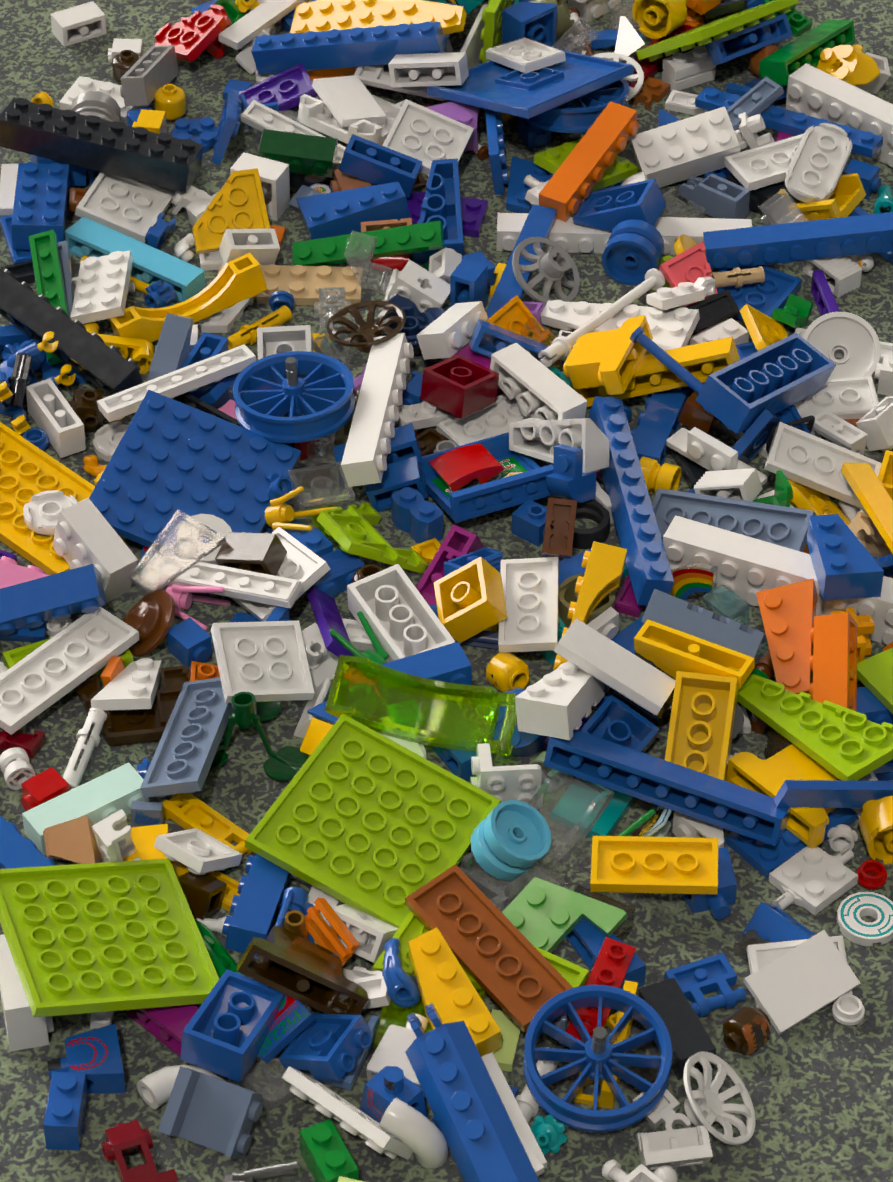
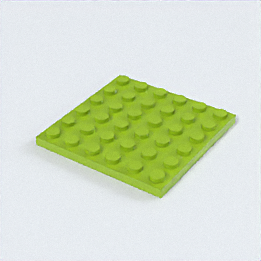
M342 713L247 837L244 847L339 901L399 928L410 912L405 904V898L453 865H459L471 848V836L474 829L501 803V800Z
M169 858L0 869V924L34 1018L202 1004L219 981L213 962Z

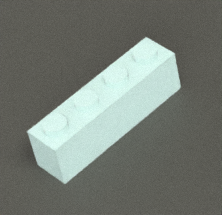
M126 763L22 813L24 833L35 843L38 851L46 855L43 835L45 828L85 815L95 825L121 809L127 816L131 814L132 801L149 802V797L144 798L140 789L144 779L130 763Z

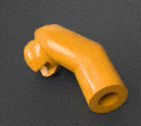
M86 455L83 458L84 471L94 477H97L107 466L99 464L96 455Z

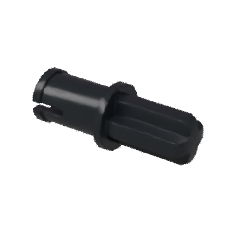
M16 354L12 376L8 377L10 381L9 390L13 396L5 401V405L11 407L15 405L16 408H22L25 388L30 382L27 380L32 356L29 354Z

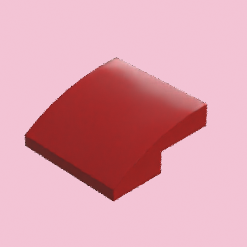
M472 444L453 449L429 462L433 471L452 492H456L473 479H476L480 484H484L504 470L503 466L482 444Z

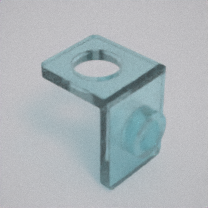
M720 585L703 596V601L722 616L734 621L741 618L740 623L748 626L750 604L725 585Z

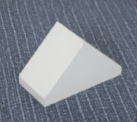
M621 16L615 53L633 58L637 55V50L645 48V43L627 18ZM619 59V62H622V63H626V62H627V61H625V60Z

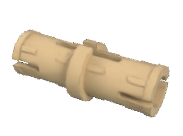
M762 266L749 269L736 267L732 271L711 273V277L715 279V288L730 286L741 288L746 284L764 283L765 273Z

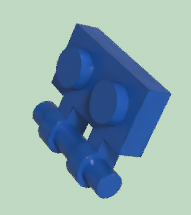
M724 953L665 971L664 980L675 978L687 1000H691L692 1003L690 1005L699 1018L709 1015L712 1010L721 1007L729 1009L735 1007L737 1002L746 1000V993L742 987L735 990L730 988V986L736 984L737 975ZM713 991L718 993V995L707 999L703 995Z

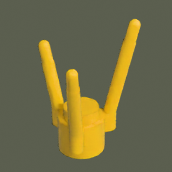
M300 486L280 498L270 500L271 506H268L265 510V520L273 530L280 527L287 530L312 531L313 528L310 525L291 524L290 522L294 518L319 515L321 510L337 507L294 512L292 506L284 502L303 492L304 487Z

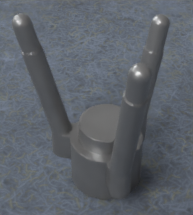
M290 1162L245 1171L225 1172L224 1182H254L256 1180L296 1175V1168L300 1167V1163Z

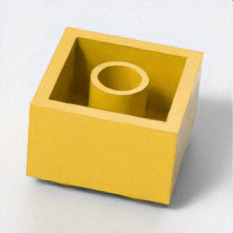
M482 557L434 582L438 619L449 634L459 643L507 618L501 573Z

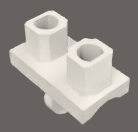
M745 112L739 115L741 121L739 125L740 130H735L734 132L739 142L740 150L746 151L775 142L770 132L758 136L757 132L765 129V123L761 114L748 117Z

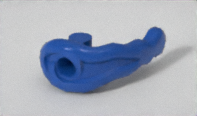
M392 938L384 944L385 954L382 976L388 995L393 1003L399 1007L409 1008L415 1006L420 1000V991L417 987L416 978L413 975H408L402 969L399 957L400 940Z

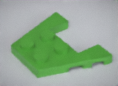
M534 877L502 912L532 945L549 953L562 942L583 918L608 938L627 918V913L620 908Z

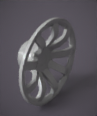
M530 237L520 242L515 248L512 256L513 272L521 288L537 302H543L545 305L548 301H553V299L549 298L553 282L558 300L571 302L576 297L580 286L578 269L571 256L560 245L547 238ZM533 243V248L537 255L528 253L524 247ZM540 243L547 244L552 249L545 253L541 249ZM521 255L526 260L536 263L531 265H520L519 257ZM572 269L574 282L566 278L565 271ZM539 271V274L528 283H526L521 272ZM545 278L541 296L532 288ZM561 282L564 286L572 288L568 296L563 293Z

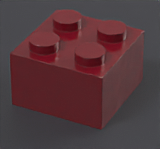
M457 354L423 370L420 399L451 413L456 418H465L476 411L496 403L499 373Z

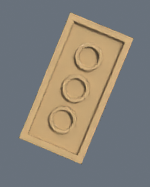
M260 265L267 290L257 295V304H269V296L276 291H286L292 294L295 298L294 305L349 306L361 302L363 267Z

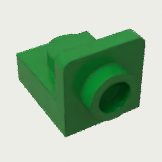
M790 294L785 307L774 308L771 318L791 327H805L814 304L809 300Z

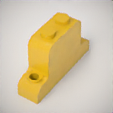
M646 315L629 318L618 329L587 333L579 337L563 365L564 374L567 378L570 377L573 388L582 389L605 386L606 392L609 395L624 394L647 351L638 342L634 343L630 340L631 334L638 327H641L645 330L644 334L653 340Z
M648 619L634 637L635 651L652 661L657 667L675 679L677 671L736 677L740 689L755 667V658Z
M791 744L766 760H762L750 752L737 753L728 759L726 781L774 798L785 780H839L794 744ZM791 808L786 829L813 849L824 841L826 825L829 824L827 814L837 808Z

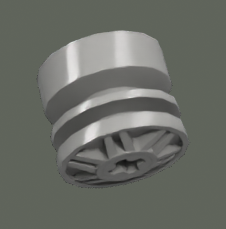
M87 91L79 94L70 106V110L75 111L77 114L93 115L110 122H120L121 109L117 101L110 95L100 91Z

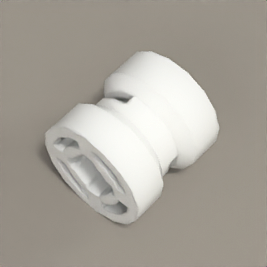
M13 747L0 755V769L4 773V779L9 788L13 790L22 789L21 783L36 776L30 764L28 754L24 749Z

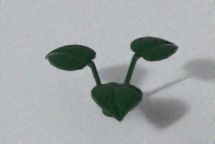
M250 692L235 694L231 699L233 711L232 715L228 716L229 723L225 739L222 744H219L209 771L218 769L227 762L228 756L223 750H226L229 746L234 724H238L240 728H250L255 725L267 754L271 757L263 764L265 774L277 781L292 780L310 755L301 752L300 748L294 746L282 747L275 753L271 749L260 723L277 716L281 711V702H256L255 695Z

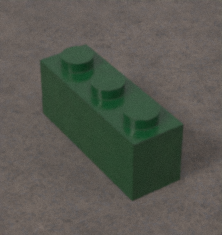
M263 129L258 156L289 164V172L332 178L337 158V138Z

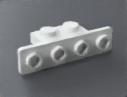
M696 427L690 431L681 428L666 440L668 447L709 471L753 468L738 459V451ZM757 470L761 485L763 486L767 482L768 477Z

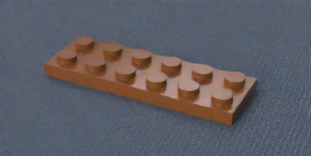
M456 864L405 898L407 908L429 931L436 927L439 929L460 965L524 1033L527 1032L531 1020L537 1011L548 1000L563 991L573 988Z

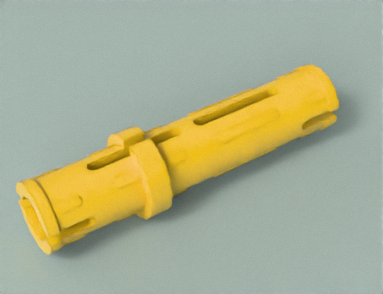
M284 305L250 325L245 324L241 326L238 332L226 337L228 338L229 350L243 344L253 345L256 343L257 328L279 327L291 321L293 318L291 310Z

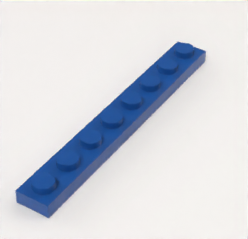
M706 87L695 98V107L712 111L725 106L727 110L741 96L723 92L716 88ZM770 105L760 113L765 127L795 136L804 134L809 127L813 125L814 127L819 126L820 123H830L839 126L848 134L849 141L851 139V152L871 158L883 145L882 136L854 129L847 125L829 122L826 119L808 116L801 112L790 111L780 106Z

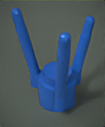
M289 887L284 890L274 926L282 927L285 916L289 911L298 910L303 915L308 914L307 910L310 907H314V905L307 902L309 896L305 890L298 887ZM308 932L309 941L314 943L313 937Z

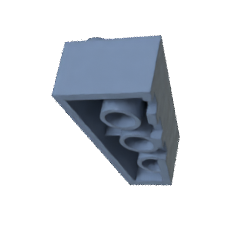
M654 589L641 621L645 623L648 619L756 658L765 633L657 589Z

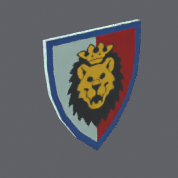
M657 805L654 809L655 814L642 824L633 836L666 837L671 828V822L668 820L671 810Z

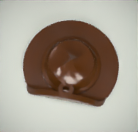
M155 590L145 595L128 611L125 619L122 620L139 631V641L129 647L134 657H142L153 651L162 642L171 627L175 614V602L173 597L164 590Z

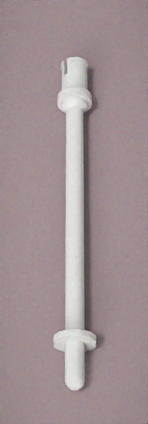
M654 268L649 269L645 274V281L566 338L561 336L555 338L549 347L539 353L538 358L543 357L539 361L546 367H549L558 359L567 357L572 350L571 347L577 342L579 337L594 331L650 289L657 291L658 288H663L665 277L661 271Z

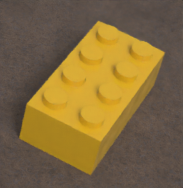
M677 671L665 753L666 761L723 781L727 780L728 759L730 758L739 689L736 677Z

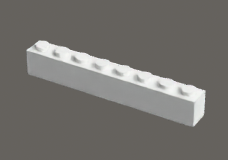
M405 333L397 334L383 343L371 346L341 463L349 487L381 483L383 472L387 470L386 459L387 455L391 453L390 442L391 438L395 436V422L399 420L398 409L403 403L402 393L406 389V376L410 373V359L414 357L413 346L407 342ZM384 336L374 337V340L380 339Z

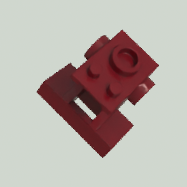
M138 1120L120 1123L105 1130L106 1142L101 1143L102 1151L107 1163L114 1161L121 1182H179L174 1168L161 1173L157 1172L150 1149L153 1148L148 1128L142 1130ZM131 1153H140L144 1164L127 1169L123 1156Z

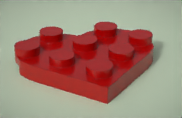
M210 5L211 9L200 13L198 10L190 17H181L182 22L172 26L170 22L167 23L155 35L156 44L154 46L174 45L177 59L192 62L199 58L201 52L208 45L212 44L224 29L231 25V20L224 7Z

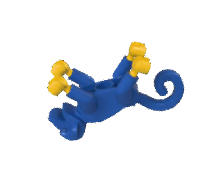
M52 331L46 332L43 335L41 343L38 340H27L21 343V345L20 343L6 344L1 353L3 362L0 364V414L14 419L10 423L14 431L19 435H22L31 427L27 423V416L23 405L22 408H16L15 405L13 407L5 405V401L13 396L9 390L10 381L8 377L12 376L16 354L26 353L32 356L27 379L30 381L29 385L39 382L34 371L40 369L41 364L45 361L44 351L54 352L58 346L59 341L54 343L47 342L54 337V332ZM67 364L62 366L60 375L56 377L52 375L46 379L50 378L58 388V384L61 383L67 386L73 384L76 374L71 376L65 375L72 369V366Z

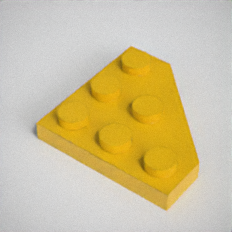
M258 168L233 171L227 182L210 202L203 215L194 224L192 233L197 254L219 251L226 229H271Z

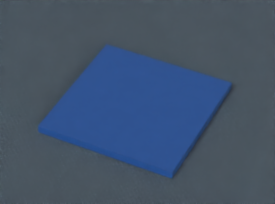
M561 50L565 52L566 61L529 73H523L489 60L468 69L469 76L462 85L428 86L427 95L529 119L634 74V70L631 64Z

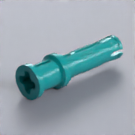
M885 184L879 188L878 198L874 204V214L893 212V188L890 189V185Z

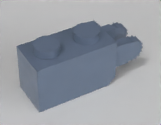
M711 174L705 179L691 176L687 184L683 183L678 187L681 197L693 202L694 209L709 216L722 219H744L748 215L750 190L715 174Z

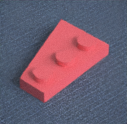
M703 241L660 265L659 270L671 288L678 287V284L681 282L695 283L699 277H711L712 271L710 263H707L704 252L706 249ZM694 303L686 304V305H683V306H684V307H687V306H689V305H691V304H694Z

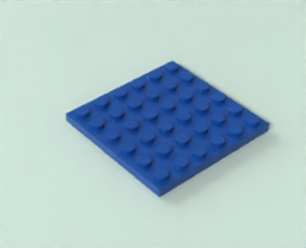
M148 390L89 499L118 535L169 556L188 559L180 554L176 544L179 527L183 521L191 516L210 514L223 519L230 526L232 532L262 533L267 524L265 510L268 506H271V499L267 495V490L270 486L269 477L271 474L276 473L279 477L287 476L290 478L300 459L301 451L283 443L267 441L256 432ZM208 537L198 538V541L202 544L212 543V540Z

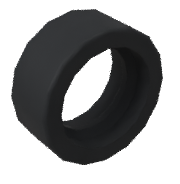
M594 500L583 503L577 502L575 519L585 518L593 520L599 525L590 529L574 527L572 548L591 549L593 541L599 543L607 541L610 534L609 511L602 504Z

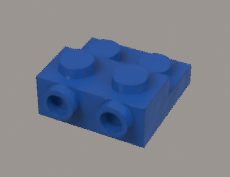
M312 1014L315 1020L293 1039L279 1060L284 1069H288L290 1066L294 1069L309 1070L315 1080L340 1081L347 1072H351L354 1069L357 1056L364 1049L370 1047L373 1033L362 1015Z

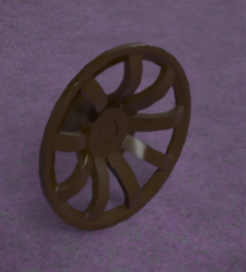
M380 300L363 301L344 307L336 312L328 321L327 333L330 339L337 344L357 347L360 352L370 353L372 345H377L393 338L403 329L406 323V316L404 310L394 303ZM368 307L367 322H364L357 309ZM376 307H384L385 309L381 311L374 322ZM391 312H396V314L398 315L391 316L384 320L387 317V315ZM347 313H351L357 325L353 323L351 320L342 316H344ZM337 323L347 326L334 329V325ZM391 323H399L394 330L387 327ZM341 333L349 334L345 340L337 337ZM383 333L387 334L380 339L374 340V337H380Z

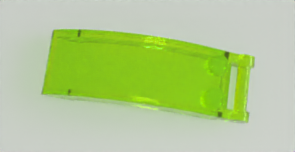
M340 655L325 711L337 718L343 713L378 733L406 741L476 752L477 744L489 743L491 753L500 756H510L513 747L510 743L517 719L515 697L518 694L501 693L495 688L487 686L463 685L431 680L385 667L366 657ZM500 706H507L499 740H492Z

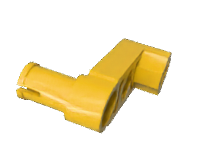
M97 323L83 324L89 333L95 332L98 334L99 326ZM98 334L107 346L119 347V351L125 359H133L141 368L140 374H146L149 371L155 353L154 345L150 341Z

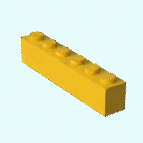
M733 336L665 351L702 383L707 380L710 374L740 360ZM647 354L642 358L624 394L609 395L606 392L605 386L576 389V392L587 400V407L592 406L595 396L614 397L622 400L688 385L652 354Z

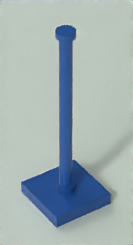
M638 327L631 334L630 340L632 342H638L696 393H700L704 384L646 336L644 329ZM765 409L749 428L742 431L744 433L743 436L732 447L738 451V459L749 464L767 443L771 429L778 426L779 422H784Z

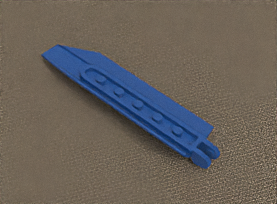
M433 1003L425 1006L435 1029L425 1034L419 1017L415 1013L408 1015V1021L417 1038L405 1053L464 1182H540L465 1022L459 1021L443 1024L438 1011Z

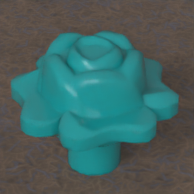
M552 1114L547 1115L545 1118L538 1115L535 1118L534 1124L530 1126L544 1155L548 1154L549 1151L558 1153L561 1145L568 1139L567 1135L563 1133L566 1129L565 1124L558 1122Z

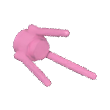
M173 584L166 589V592L173 597L175 602L174 616L183 620L191 618L205 631L208 629L206 625L182 611L184 609L188 610L191 607L192 601L225 606L231 605L229 600L192 594L222 593L225 590L223 587L180 586Z

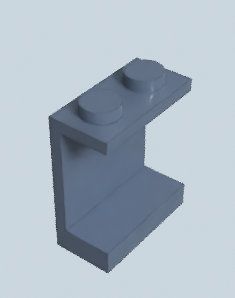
M180 1067L158 1132L180 1137L224 1153L229 1158L241 1159L242 1154H246L251 1145L252 1136L250 1131L253 1122H256L262 1113L263 1103L261 1099L263 1094L190 1068Z

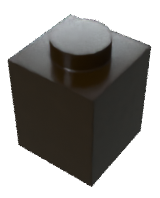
M188 872L178 878L191 912L195 917L204 920L221 910L227 883L207 873L198 875Z

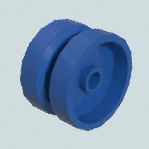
M633 219L622 221L613 228L602 255V266L607 275L620 284L638 286L645 281V274L649 269L658 268L659 261L664 252V239L660 232L647 222Z

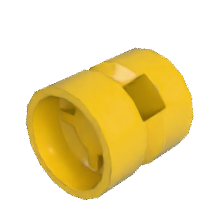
M644 456L640 459L639 462L649 494L652 492L656 494L658 488L678 490L682 472L681 467L669 463H664L660 466L658 460Z

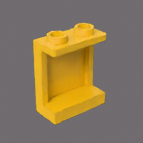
M857 173L841 175L830 198L809 203H794L789 208L794 222L848 217L866 196V193Z

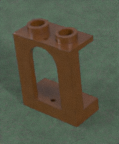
M548 498L541 558L558 557L559 561L565 558L571 559L577 508L576 500Z

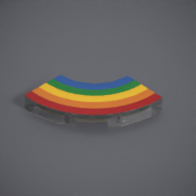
M692 562L677 569L674 568L671 571L674 584L669 595L687 601L692 593L705 592L712 594L716 589L717 566Z

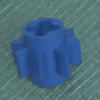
M159 280L146 288L148 294L145 295L144 300L148 308H162L175 305L173 301L176 300L177 294L171 284H162V281Z

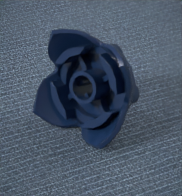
M395 293L388 302L400 306L406 316V323L398 334L405 333L407 342L413 346L414 355H418L422 352L416 335L446 312L447 309L432 307L421 313L413 301ZM391 312L387 315V317L384 320L391 316L398 315L396 314V312ZM391 323L387 327L394 330L399 323Z

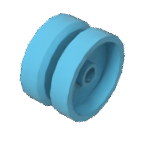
M513 799L502 801L474 829L471 836V851L476 862L486 873L500 880H517L522 878L549 851L552 842L551 830L539 811L526 802Z

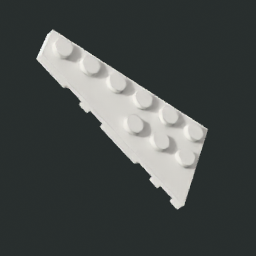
M548 301L541 313L542 324L566 331L578 329L612 305V303ZM630 304L591 333L618 329L627 319L646 315L653 336L652 341L664 351L687 346L700 319L699 310L685 307L661 310L656 307Z

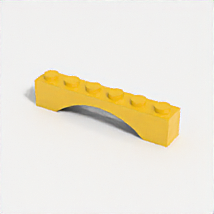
M249 252L227 262L219 275L206 288L186 301L162 308L131 306L125 309L124 315L109 318L115 336L145 339L153 342L159 340L168 313L191 318L193 323L209 318L223 309L231 308L247 298L257 296L259 293L267 290V286L259 262Z
M593 541L591 551L585 550L581 567L586 568L584 577L578 576L574 593L579 594L577 602L571 601L567 617L572 619L571 624L576 618L586 624L595 607L608 594L619 588L626 563L627 549ZM564 627L562 636L568 630L567 627ZM557 654L553 670H556L568 660Z

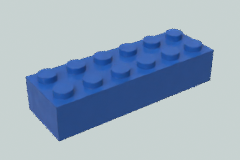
M794 333L710 374L695 401L702 405L706 412L713 414L724 423L727 429L737 434L749 428L765 409L776 414L822 390L836 364L800 335Z

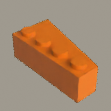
M814 579L756 592L777 683L783 684L785 690L795 694H799L801 691L810 694L809 685L813 682V672L809 662L810 656L813 655L810 629L814 627L817 590Z

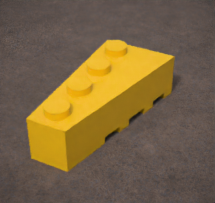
M436 927L408 942L410 961L424 1008L433 1003L443 1024L464 1021L481 1057L502 1048L500 1028L439 929ZM426 1013L430 1028L433 1030L435 1026Z

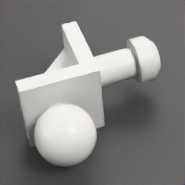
M616 1160L607 1161L602 1168V1176L607 1180H614L615 1182H677L678 1180L676 1171L667 1165L659 1166L652 1173L644 1165L640 1164L629 1175L621 1169V1164Z

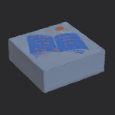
M132 801V827L164 824L163 803Z

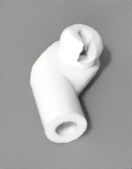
M189 233L174 247L176 257L181 258L185 262L190 261L194 257V253L190 251L195 245L193 234Z

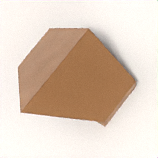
M85 815L45 828L43 835L47 858L69 860L79 864L103 863L92 829L94 824L90 818Z

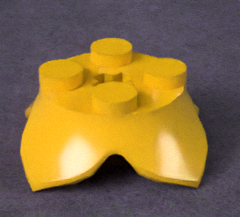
M858 44L839 45L824 49L820 54V60L816 67L853 86L866 85L881 74L876 61L863 53V47Z

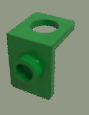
M781 470L776 471L774 495L756 499L753 502L790 507V500L793 499V490Z

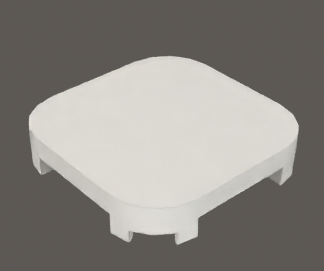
M303 94L300 97L298 120L305 126L332 138H337V140L348 144L352 134L381 145L382 141H385L405 100L393 104L372 95L387 115L386 123L374 124L362 119L349 125V127H341L319 96L313 98Z

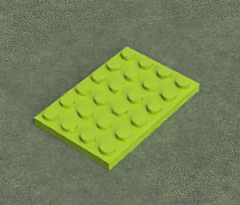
M775 0L728 15L637 50L638 59L649 58V61L662 58V53H665V56L678 53L680 47L682 51L696 47V42L698 46L712 42L711 37L717 40L728 36V30L730 34L743 30V24L747 28L759 24V18L761 21H766L776 17L774 12H777V15L791 11L790 6L799 3V1Z

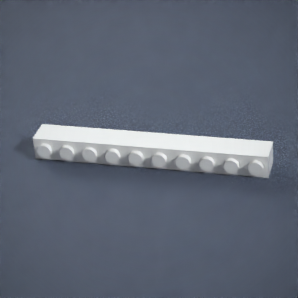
M498 213L496 251H513L529 213ZM571 215L566 222L555 219L547 239L554 241L568 253L604 252L611 234L610 231L575 224L573 222L575 215ZM659 217L654 227L664 239L663 255H676L674 250L675 239L682 234L689 236L699 244L702 241L704 242L703 232L752 227V219ZM547 244L543 247L544 252H549L552 249Z

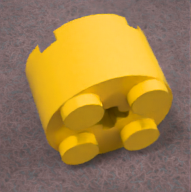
M635 0L632 6L633 20L638 22L639 30L643 35L651 39H659L683 25L687 16V0Z
M893 796L869 800L863 804V812L859 818V827L868 853L873 860L877 858L882 860L883 864H893Z

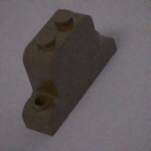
M273 926L265 940L253 937L237 964V972L326 1014L360 1015L369 1000L368 994L363 987L343 975L341 960L335 953L279 926ZM342 993L348 996V998L341 999L339 995Z

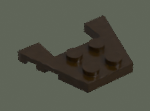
M187 665L161 668L163 690L156 691L151 709L104 710L107 718L100 733L108 746L161 739L183 684L187 681ZM99 675L90 676L73 689L87 712L91 708V699L101 691Z

